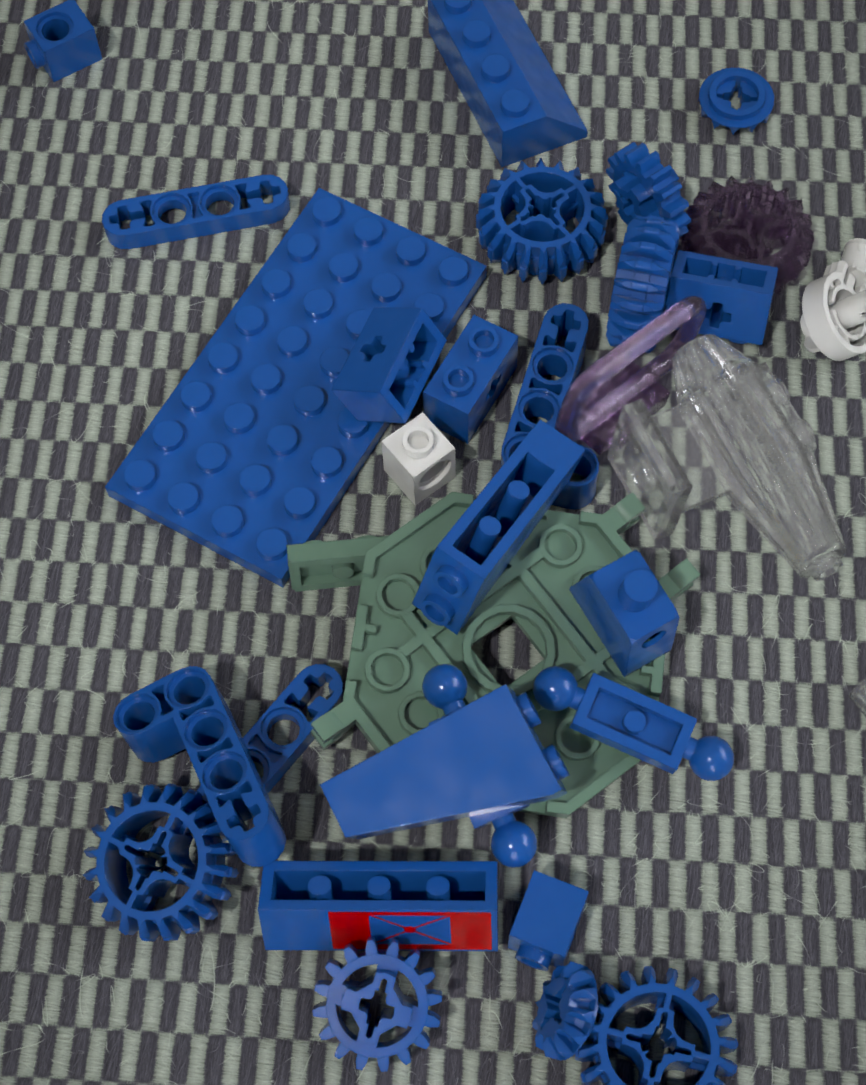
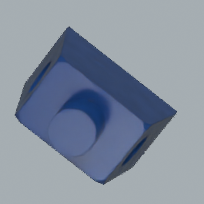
M637 550L606 565L570 587V592L624 677L671 651L680 617L652 570Z

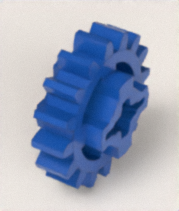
M632 142L608 158L610 167L606 169V173L613 180V183L608 186L616 196L617 201L615 204L619 208L618 214L626 225L636 215L644 217L653 215L664 217L666 221L676 222L680 230L679 238L689 232L686 225L691 223V218L684 211V209L689 207V202L680 194V190L683 187L678 182L679 177L670 165L663 167L657 151L650 154L645 143L637 146L635 142Z
M374 936L368 937L365 952L360 954L351 943L345 945L343 950L347 962L342 964L330 958L325 968L333 977V980H318L315 985L314 991L327 997L326 1001L314 1005L312 1010L314 1017L328 1018V1023L319 1033L321 1040L331 1039L336 1036L339 1043L334 1056L340 1059L350 1050L357 1054L356 1069L363 1070L369 1057L377 1058L381 1072L388 1071L390 1056L396 1054L405 1065L411 1063L412 1055L409 1047L411 1044L414 1043L423 1049H427L430 1045V1038L423 1030L424 1026L432 1028L439 1027L441 1016L434 1011L428 1010V1006L442 1002V991L427 989L426 986L436 976L434 968L430 967L419 971L416 965L420 958V951L414 949L406 957L399 955V939L396 938L391 940L387 951L378 949V943ZM378 964L376 973L360 982L352 979L346 981L347 977L357 969ZM398 970L412 983L418 1001H414L413 997L406 996L401 991L396 981ZM382 979H386L387 983L384 991L387 993L386 1004L394 1008H383L380 1016L376 1018L375 1025L370 1027V1003L362 1000V998L372 999L375 990L379 991ZM339 1006H341V1010L351 1012L360 1028L358 1036L345 1025L339 1012ZM395 1026L407 1029L397 1038L378 1042L382 1033Z

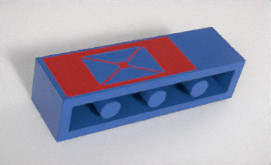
M273 861L271 864L263 866L258 914L265 950L344 951L345 945L351 943L358 951H365L368 937L374 936L378 943V949L386 951L393 938L399 939V951H413L414 949L419 951H498L497 861Z

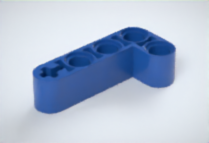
M568 303L555 305L547 311L543 318L502 445L501 467L536 425L528 421V419L534 417L544 418L548 421L546 422L548 425L560 433L562 431L585 356L588 334V317L576 305ZM562 336L567 337L565 348L557 346V342L561 341ZM555 375L561 379L553 381L547 380L543 376ZM580 445L585 451L573 472L582 475L585 479L578 482L569 480L552 505L577 510L586 507L592 502L596 494L599 461L591 449Z
M188 666L179 669L120 701L113 715L114 725L138 759L144 762L155 763L184 749L187 750L217 824L243 863L251 867H262L271 864L279 858L286 844L285 831L232 713L205 669L198 666ZM253 818L254 827L249 830L244 821Z

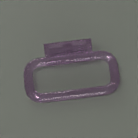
M688 296L680 300L584 370L568 389L562 401L555 429L574 442L581 439L598 455H601L666 405L670 392L657 381L674 369L692 348L705 319L707 311L705 301L699 296ZM678 329L673 340L664 351L642 368L633 362Z

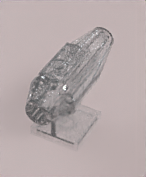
M714 334L700 336L685 344L676 352L672 359L677 406L651 415L642 399L624 405L607 455L628 495L633 492L646 509L640 516L654 541L672 535L682 513L726 495L728 500L801 578L812 576L815 581H820L835 574L843 567L841 559L846 555L847 548L814 456L817 444L813 429L806 420L800 419L790 402L785 384L781 379L774 377L766 362L756 363Z

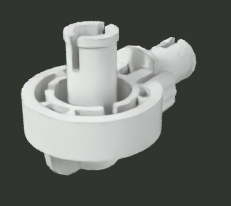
M854 238L849 240L844 246L841 260L827 265L823 277L811 281L806 286L802 298L803 314L800 324L805 335L804 346L809 352L821 351L825 356L835 361H843L866 352V239Z

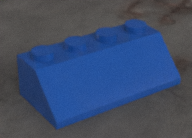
M428 0L429 33L501 167L587 137L588 131L514 0Z

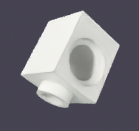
M423 412L381 441L384 471L415 506L456 477L455 447Z

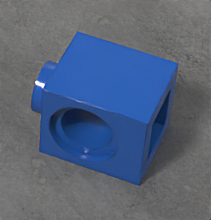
M67 0L24 21L29 41L24 43L25 50L34 67L38 69L43 66L53 82L102 60L94 27L75 0Z
M534 870L509 934L508 948L517 952L515 958L529 967L542 971H548L550 965L554 967L558 965L563 966L586 906L589 891Z

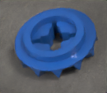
M744 68L721 69L708 76L701 85L698 102L701 105V117H709L712 120L714 129L719 126H725L730 128L732 134L739 128H746L748 131L753 132L759 123H767L774 106L773 90L770 84L754 71ZM734 91H738V98H740L741 107L738 110L731 107L730 99L733 97Z
M572 961L566 966L558 965L553 971L551 980L543 983L541 999L535 1002L538 1006V1012L532 1022V1027L537 1030L535 1036L536 1047L543 1050L546 1057L560 1061L569 1059L581 1048L593 1029L598 1011V993L594 974L587 966Z

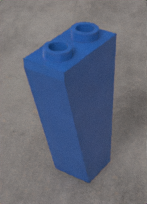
M540 419L438 544L412 604L420 609L424 616L432 623L445 626L458 635L568 483L585 449Z
M505 684L320 784L345 837L363 839L558 799L567 794L561 780L570 774L555 746L551 744L544 748L534 727L541 724L542 721L527 693L524 692L516 696L515 692Z

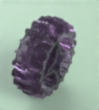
M752 174L745 183H739L731 175L728 181H726L725 187L713 181L707 193L698 192V195L694 198L693 205H689L685 211L691 218V223L686 225L689 232L679 239L681 240L682 251L777 267L778 273L774 292L780 295L786 288L787 283L795 284L796 280L800 278L801 271L808 266L811 257L810 250L814 243V231L810 230L812 225L811 215L803 213L802 199L789 200V187L776 191L773 189L771 178L764 185L755 184ZM720 223V226L718 228H713L715 225ZM783 246L777 253L764 258L765 254L773 252V248Z

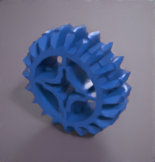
M540 158L536 167L529 168L521 160L516 173L504 168L500 175V180L490 179L487 193L481 194L478 202V214H476V228L479 233L481 249H487L490 263L501 262V269H503L504 275L515 269L519 270V277L522 283L530 274L538 275L542 285L547 279V275L554 274L562 282L566 277L567 269L580 274L584 268V262L593 263L594 258L597 256L598 248H601L605 241L606 230L604 228L607 227L608 214L604 208L603 194L595 192L593 178L581 180L579 167L565 172L561 160L553 168L546 167L542 158ZM515 209L518 213L515 216V221L507 225L504 219ZM575 217L579 225L574 231L569 233L565 227L568 220Z
M636 215L629 222L623 246L621 247L608 313L606 337L610 346L619 347L622 351L637 353V351L650 353L656 347L666 308L670 276L676 260L680 230L676 222L666 221L664 217L649 215V217Z
M153 784L143 787L142 797L134 792L122 794L124 810L112 805L104 808L110 825L107 827L97 824L91 828L95 836L101 838L99 847L91 846L84 850L86 856L96 859V868H90L83 876L86 877V880L99 881L100 884L89 898L94 903L108 902L101 917L108 922L120 920L119 931L124 935H134L139 931L142 941L154 942L159 935L162 936L164 941H176L180 937L181 929L186 934L199 932V916L206 920H214L218 916L217 909L212 902L213 898L227 901L232 897L231 892L221 886L223 877L235 878L239 874L237 868L225 865V857L233 856L236 852L230 843H222V839L225 836L217 822H215L216 819L209 802L202 805L203 796L200 792L190 789L183 794L181 786L175 784H167L163 791H161L159 786ZM163 816H169L165 827L158 826L150 839L142 841L135 838L138 832L151 821ZM193 837L198 850L197 867L189 857V848ZM146 852L164 853L161 857L167 858V866L178 873L158 871L162 867L156 866L157 859L146 854ZM127 859L133 868V877L130 885L126 872ZM174 884L190 887L184 896L173 905L161 910H153L158 897L164 898L169 888Z
M645 966L641 976L642 985L638 986L633 975L629 971H624L619 976L622 994L607 982L601 985L599 989L601 998L607 1007L598 1002L595 1020L598 1024H594L587 1038L593 1044L582 1045L574 1054L575 1060L594 1062L595 1066L583 1071L580 1075V1081L583 1085H590L599 1080L603 1085H626L611 1065L607 1047L618 1049L617 1054L631 1059L638 1070L637 1085H659L663 1073L670 1070L685 1072L688 1068L701 1071L695 1085H726L715 1075L732 1077L737 1071V1065L731 1060L720 1057V1054L734 1052L738 1047V1041L732 1037H719L718 1032L729 1027L732 1020L728 1014H721L714 1018L711 1017L709 1012L719 1001V998L714 993L707 995L702 1002L694 997L700 985V981L697 978L692 977L683 990L675 986L678 978L676 969L669 968L664 977L663 984L656 983V974L653 967ZM641 1004H656L651 1023L642 1028L626 1026L624 1031L610 1027L612 1022L625 1010ZM673 1010L678 1011L691 1022L699 1035L703 1052L695 1050V1044L682 1040L676 1034L674 1029L675 1012ZM661 1023L660 1039L665 1042L662 1049L669 1047L670 1054H664L650 1077L652 1061L646 1057L649 1050L642 1052L641 1045H648Z

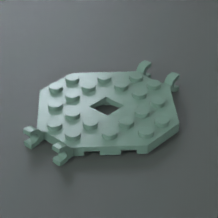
M451 492L366 551L343 702L311 723L313 729L310 732L321 748L325 750L356 724L377 753L429 726L430 722L445 716L442 709L432 706L426 700L422 690V683L426 673L434 666L440 664L453 665L459 668L465 675L467 680V693L463 699L465 705L494 691L502 685L496 681L471 647L512 618L544 660L508 686L515 692L516 696L524 692L527 693L542 721L541 724L534 727L544 748L551 744L555 746L570 774L561 780L567 794L558 799L529 804V807L518 812L567 818L642 760L569 728L576 710L570 707L561 711H550L543 708L534 697L533 683L536 676L543 669L551 666H560L569 670L574 675L578 687L586 689L592 674L596 673L659 701V696L662 692L665 654L624 677L569 590L571 586L632 552L631 548L619 534L635 525L640 520L639 515L646 508L636 495L631 492L604 514L581 511L580 514H573L548 509L467 623L456 635L445 626L432 623L424 616L420 609L412 604L436 547L475 500L472 494ZM686 558L658 581L672 601L694 585L693 582L701 574Z

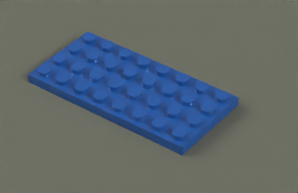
M318 188L105 486L108 496L284 588L290 578L287 545L303 544L316 539L391 424L387 422L358 421L331 390L373 308H423L446 339L487 277V266Z

